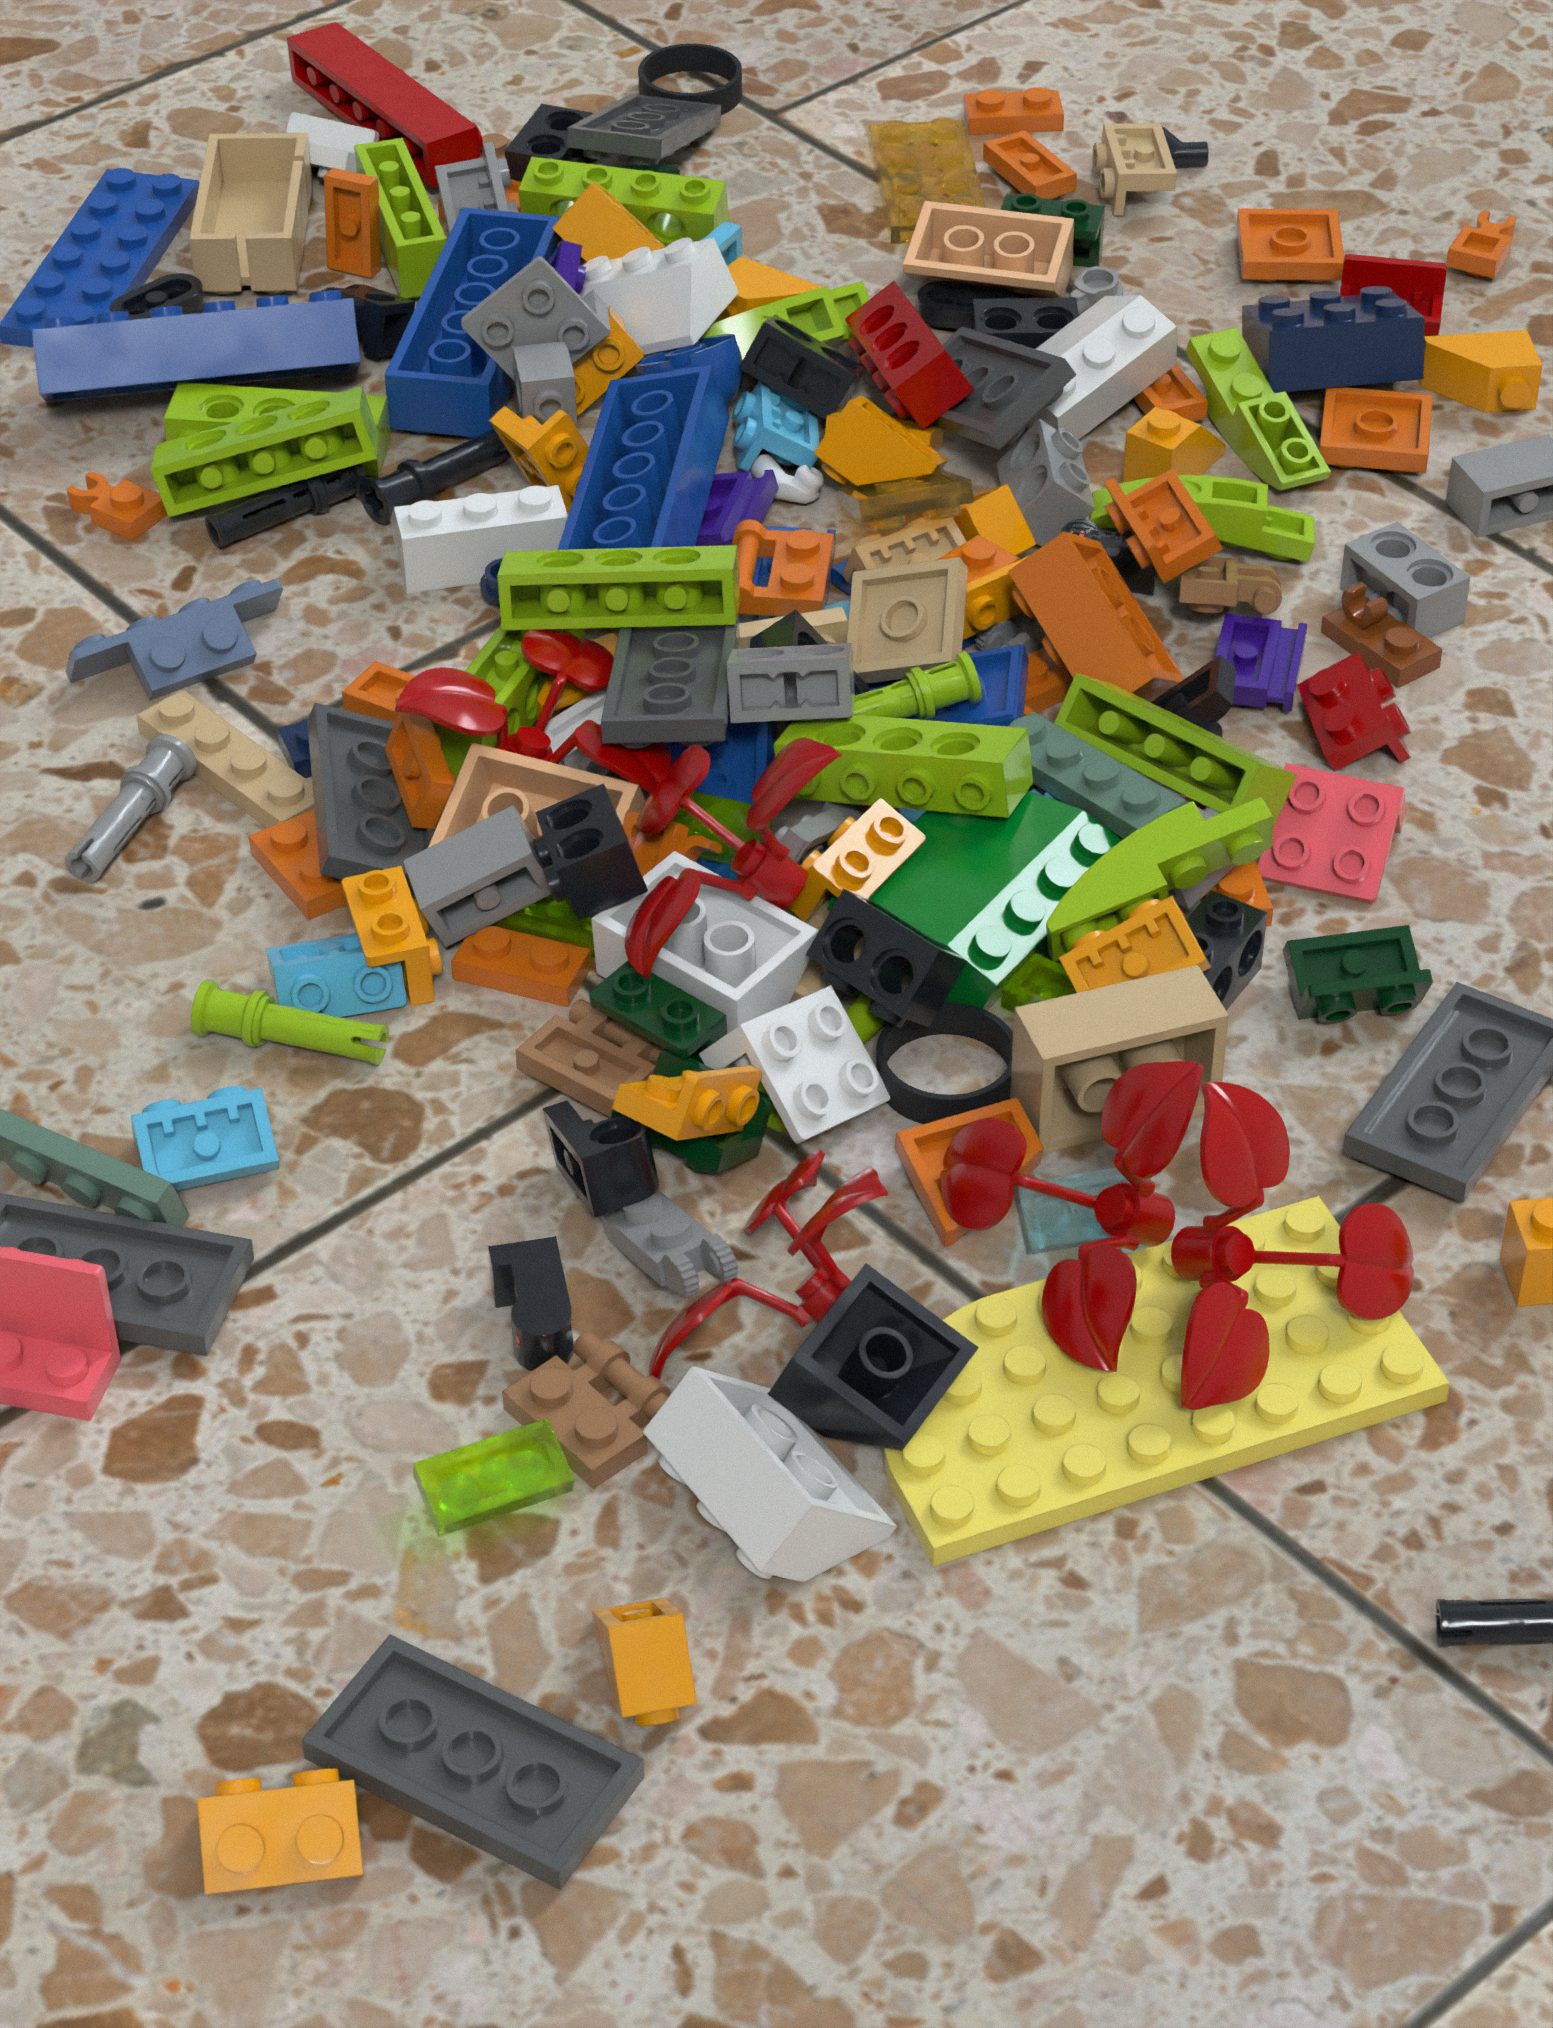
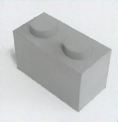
M1549 434L1452 457L1446 503L1477 538L1553 519V439Z
M514 805L403 860L419 908L445 947L552 894L543 872L544 866L533 843L534 836Z

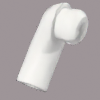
M769 454L759 455L750 468V472L755 478L762 477L765 470L773 469L779 486L774 499L808 504L819 497L818 489L824 483L822 473L814 467H811L809 470L807 465L798 467L795 477L786 474Z

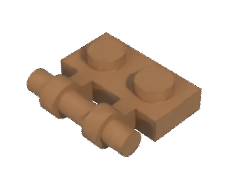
M1209 557L1179 575V603H1190L1189 608L1193 611L1219 613L1224 610V606H1236L1237 601L1249 602L1251 608L1257 613L1270 614L1278 609L1282 601L1280 576L1276 570L1269 566L1237 564V559Z
M579 999L570 1009L569 1021L555 1014L515 1051L517 1069L611 1117V1108L619 1085L648 1080L649 1075H654L659 1053L666 1049L591 1007L589 1002Z
M586 1331L576 1339L573 1345V1352L585 1362L584 1365L573 1370L556 1355L502 1390L504 1410L594 1489L648 1453L647 1437L641 1428L650 1423L671 1395V1390L655 1376L644 1377L630 1365V1355L612 1340L604 1342L593 1332ZM611 1386L626 1397V1399L615 1406L600 1394Z

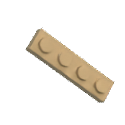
M183 689L136 714L138 729L141 735L149 741L159 734H167L180 739L191 749L196 758L197 767L193 773L266 828L315 809L313 784Z

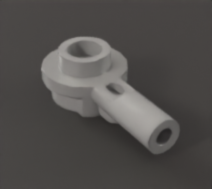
M1102 266L1089 267L1084 269L1078 275V279L1074 281L1070 297H1076L1078 314L1080 316L1104 296H1123V286L1114 270Z

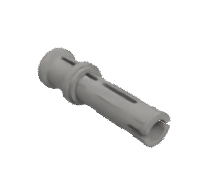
M167 734L154 736L146 746L147 755L139 765L129 767L121 777L120 793L103 811L82 840L65 857V864L72 875L83 881L86 874L92 869L86 877L87 883L96 882L106 869V866L119 853L143 820L149 814L164 810L171 801V790L179 781L189 779L197 767L194 753L184 742Z

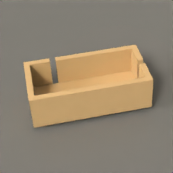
M308 133L209 134L189 237L193 274L201 281L203 292L225 295L241 291L242 286H251V291H263L268 294L297 291L309 213L308 208L310 207L313 186Z

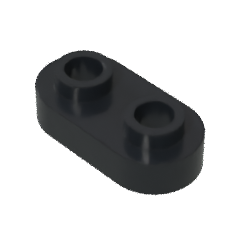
M175 273L165 275L116 298L110 304L109 309L110 312L128 311L130 320L150 318L149 309L166 306H181L183 315L195 314L203 308L204 304L202 283L197 277L190 274Z
M935 281L925 284L918 290L917 312L926 323L936 329H959L961 326L972 329L973 299L1017 298V296L1002 288Z

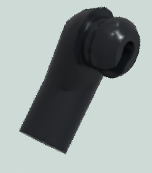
M1162 127L1175 167L1208 165V144L1206 141L1182 142L1169 130Z

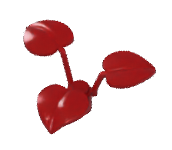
M562 629L529 630L521 643V652L531 665L543 672L557 675L534 727H521L516 733L508 737V710L504 705L494 703L496 696L494 688L485 680L454 668H433L418 674L405 686L395 707V712L416 714L463 734L476 737H491L497 734L495 748L559 764L577 747L591 760L628 781L639 784V787L650 793L660 781L668 777V772L671 768V753L665 742H653L651 745L643 748H626L619 743L603 744L601 724L599 725L592 720L584 721L554 753L552 752L550 747L551 740L544 731L566 681L568 680L574 685L591 692L606 689L609 684L614 656L610 651L599 643L588 639H578L574 634Z
M804 737L795 739L787 744L771 761L752 790L751 798L754 804L749 808L746 818V827L753 832H758L763 839L761 843L755 839L744 843L689 798L709 771V753L699 745H692L679 755L669 769L668 777L659 782L645 801L637 820L638 829L646 836H653L659 833L670 823L682 806L688 813L737 851L731 865L732 870L737 873V881L691 868L684 869L677 879L672 876L663 878L640 903L626 929L625 952L629 963L637 973L650 980L651 969L657 954L693 905L700 891V884L736 893L748 902L753 899L754 895H757L781 910L787 908L798 897L806 884L808 872L804 867L787 856L790 850L776 839L767 825L811 779L836 758L842 756L839 751L832 746Z
M1194 1061L1140 1064L1124 1072L1115 1081L1104 1103L1101 1130L1106 1143L1119 1149L1113 1159V1164L1130 1184L1121 1182L1107 1187L1098 1197L1019 1174L1018 1171L1026 1154V1139L1016 1126L1000 1119L984 1118L962 1128L950 1142L943 1158L944 1168L940 1173L943 1202L951 1219L966 1229L983 1231L998 1224L1010 1210L1015 1185L1094 1209L1096 1220L1107 1234L1114 1236L1083 1243L1078 1249V1260L1067 1259L1058 1262L1048 1274L1042 1295L1043 1321L1053 1341L1072 1359L1106 1372L1117 1371L1120 1344L1131 1319L1135 1304L1137 1288L1135 1268L1131 1259L1120 1249L1125 1248L1135 1251L1139 1244L1147 1247H1156L1166 1241L1175 1224V1208L1173 1203L1167 1196L1153 1192L1155 1190V1183L1147 1179L1159 1174L1168 1166L1178 1151L1186 1133L1198 1097L1204 1067L1202 1064Z
M1205 1082L1202 1084L1205 1109L1200 1136V1163L1202 1176L1211 1196L1221 1204L1232 1208L1219 1215L1205 1216L1203 1218V1226H1187L1182 1228L1176 1234L1171 1247V1260L1176 1273L1186 1281H1199L1200 1287L1203 1288L1196 1297L1190 1311L1183 1349L1181 1408L1186 1410H1197L1243 1399L1260 1385L1265 1376L1270 1355L1268 1327L1260 1313L1246 1308L1249 1300L1247 1291L1231 1283L1247 1273L1253 1264L1340 1267L1336 1285L1339 1304L1349 1314L1367 1320L1383 1319L1397 1312L1409 1298L1414 1281V1269L1412 1267L1414 1256L1406 1228L1402 1220L1392 1209L1379 1203H1364L1355 1206L1345 1216L1339 1230V1249L1341 1254L1255 1251L1249 1236L1237 1227L1226 1226L1263 1205V1188L1275 1187L1283 1182L1288 1171L1290 1157L1287 1129L1277 1110L1266 1099L1249 1088L1226 1082Z
M819 1148L805 1157L791 1171L787 1179L779 1182L766 1194L744 1226V1230L750 1235L774 1213L793 1239L787 1252L793 1257L800 1249L814 1268L794 1290L802 1299V1302L799 1306H796L739 1278H734L725 1283L721 1282L689 1305L669 1325L652 1354L649 1376L653 1375L660 1380L666 1359L672 1351L713 1311L737 1296L749 1297L791 1317L801 1328L811 1319L818 1325L851 1283V1280L837 1267L821 1239L828 1224L861 1204L888 1195L886 1188L879 1180L878 1172L872 1166H869L855 1174L842 1184L828 1198L822 1208L800 1229L788 1212L789 1199L796 1191L817 1185V1177L825 1153Z

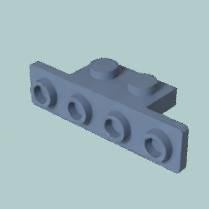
M278 578L261 583L260 580H250L235 587L230 592V595L210 601L208 598L193 600L180 608L178 613L159 620L156 616L141 618L132 623L122 633L107 638L103 634L87 637L77 643L70 652L65 673L69 681L73 683L131 662L149 700L253 664L257 653L242 623L275 611L283 587Z

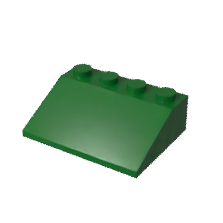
M1030 791L1025 793L1009 818L925 811L913 823L925 835V841L869 899L968 961L944 1002L970 1004L988 1011L1048 950L1046 921L1062 897L1087 869L1122 840L1085 810ZM837 897L830 901L827 910H832L838 899ZM911 966L905 973L913 979V968Z

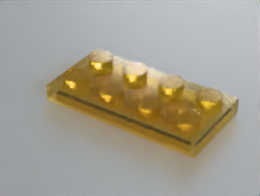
M941 117L930 122L906 123L900 120H890L879 125H869L868 142L891 244L911 242L924 201L986 208L964 120Z
M940 469L929 475L837 488L840 510L852 516L855 520L860 521L861 524L866 523V526L872 527L873 531L906 525L905 515L921 513V516L928 517V520L962 515L960 505L975 502L971 479L945 469Z

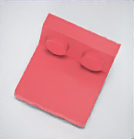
M1285 763L1284 769L1296 774L1297 777L1274 825L1272 848L1265 850L1260 856L1258 869L1262 879L1268 882L1371 904L1376 902L1394 832L1401 834L1406 814L1405 789L1399 786Z
M0 1246V1404L91 1421L121 1362L105 1269L98 1264L87 1263L79 1259H66L22 1251L14 1247Z

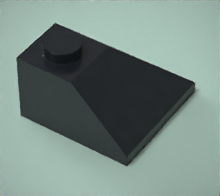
M865 1263L791 1358L767 1395L823 1437L902 1451L979 1347Z

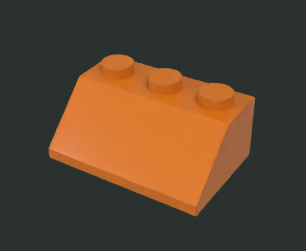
M1063 531L1008 571L1017 586L1012 590L1017 604L1029 618H1037L1046 633V636L1042 638L1044 648L1057 665L1061 667L1065 665L1073 679L1075 674L1079 673L1114 684L1149 702H1152L1185 679L1101 542Z

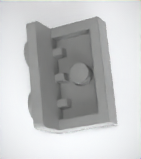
M493 142L483 143L484 158L435 166L436 180L449 235L462 207L519 213L516 201L507 202L504 189L511 188L506 158L497 159Z

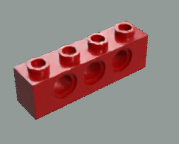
M895 281L891 282L845 318L855 334L847 340L859 356L860 361L871 374L872 379L883 392L886 400L902 420L911 414L923 430L974 391V388Z

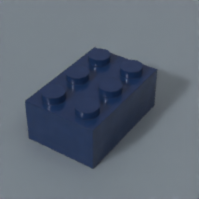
M1365 287L1360 290V295L1341 297V293L1335 291H1317L1309 295V300L1290 301L1289 297L1279 295L1264 296L1258 299V304L1242 306V337L1274 393L1424 379V316L1410 306L1406 300L1392 292V289L1389 287Z

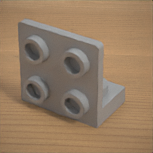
M540 256L536 257L461 319L462 328L513 380V346L566 341L572 364L611 333L607 304L594 290L581 298L557 271Z

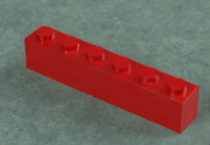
M337 22L287 37L292 81L346 123L377 131L379 133L378 141L403 138L420 179L429 187L438 186L435 166L480 158L483 139L475 123L461 115L449 104L438 98L426 87L419 84L403 70L396 67Z

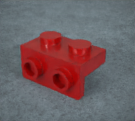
M1347 254L1343 262L1340 287L1341 297L1360 295V290L1365 287H1389L1392 289V292L1406 300L1410 306L1424 316V336H1439L1447 265L1439 262Z
M1359 651L1328 668L1320 670L1314 676L1297 684L1324 757L1334 772L1388 744L1400 763L1411 758L1403 737L1411 734L1410 727L1395 702L1390 705L1388 701L1396 697V693L1383 669L1379 666L1371 671Z

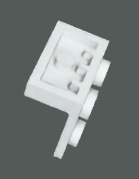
M828 986L739 1025L699 1053L703 1063L715 1070L748 1065L761 1070L762 1076L760 1080L792 1140L797 1144L879 1107L890 1100L879 1072L832 986Z

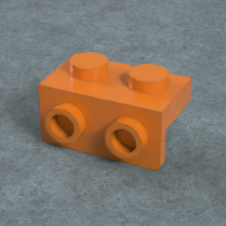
M1173 468L1127 495L1124 494L1114 477L1104 482L1113 500L1104 506L1111 521L1120 535L1131 531L1133 536L1125 541L1140 568L1144 569L1152 565L1163 584L1223 550L1215 532Z

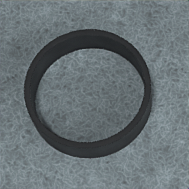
M696 43L671 45L648 54L639 64V95L721 105V115L734 109L741 101L742 66L738 58L725 49ZM684 71L712 73L729 81L719 88L697 93L673 92L652 84L654 80L662 76Z
M944 1002L930 1027L907 1019L901 1028L888 1023L878 1038L876 1069L890 1096V1100L886 1103L905 1118L920 1124H927L1009 1100L1013 1047L1012 1030L993 1013L977 1006L958 1002ZM950 1034L969 1037L990 1046L1003 1058L1008 1067L996 1081L982 1089L969 1093L946 1095L925 1092L908 1085L892 1072L887 1062L900 1047L913 1040L931 1035Z

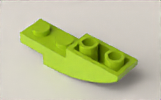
M863 281L829 290L828 286L715 322L700 339L734 333L743 360L763 322L777 315L829 347L847 343V340L855 335L845 318L866 303L869 297Z
M1234 327L1189 338L1186 354L1207 390L1205 396L1208 400L1207 413L1223 438L1242 462L1259 478L1278 490L1328 479L1331 471L1286 391L1274 394L1238 328Z
M1177 475L1215 532L1222 546H1244L1264 551L1270 557L1278 560L1296 559L1309 562L1315 546L1314 516L1268 505V484L1209 475ZM1156 477L1119 483L1118 485L1124 494L1127 495ZM1107 488L1093 491L1092 498L1095 509L1089 514V520L1102 528H1116L1104 507L1113 501Z
M1259 797L1206 820L1203 819L1195 802L1191 801L1156 818L1107 851L1080 876L1062 897L1046 921L1048 952L1053 962L1060 960V956L1071 951L1072 944L1083 935L1096 930L1106 932L1128 920V914L1138 905L1154 899L1163 901L1168 898V890L1175 887L1177 889H1186L1195 886L1205 879L1209 873L1231 864H1248L1259 858L1265 850L1272 848L1273 816L1264 799Z

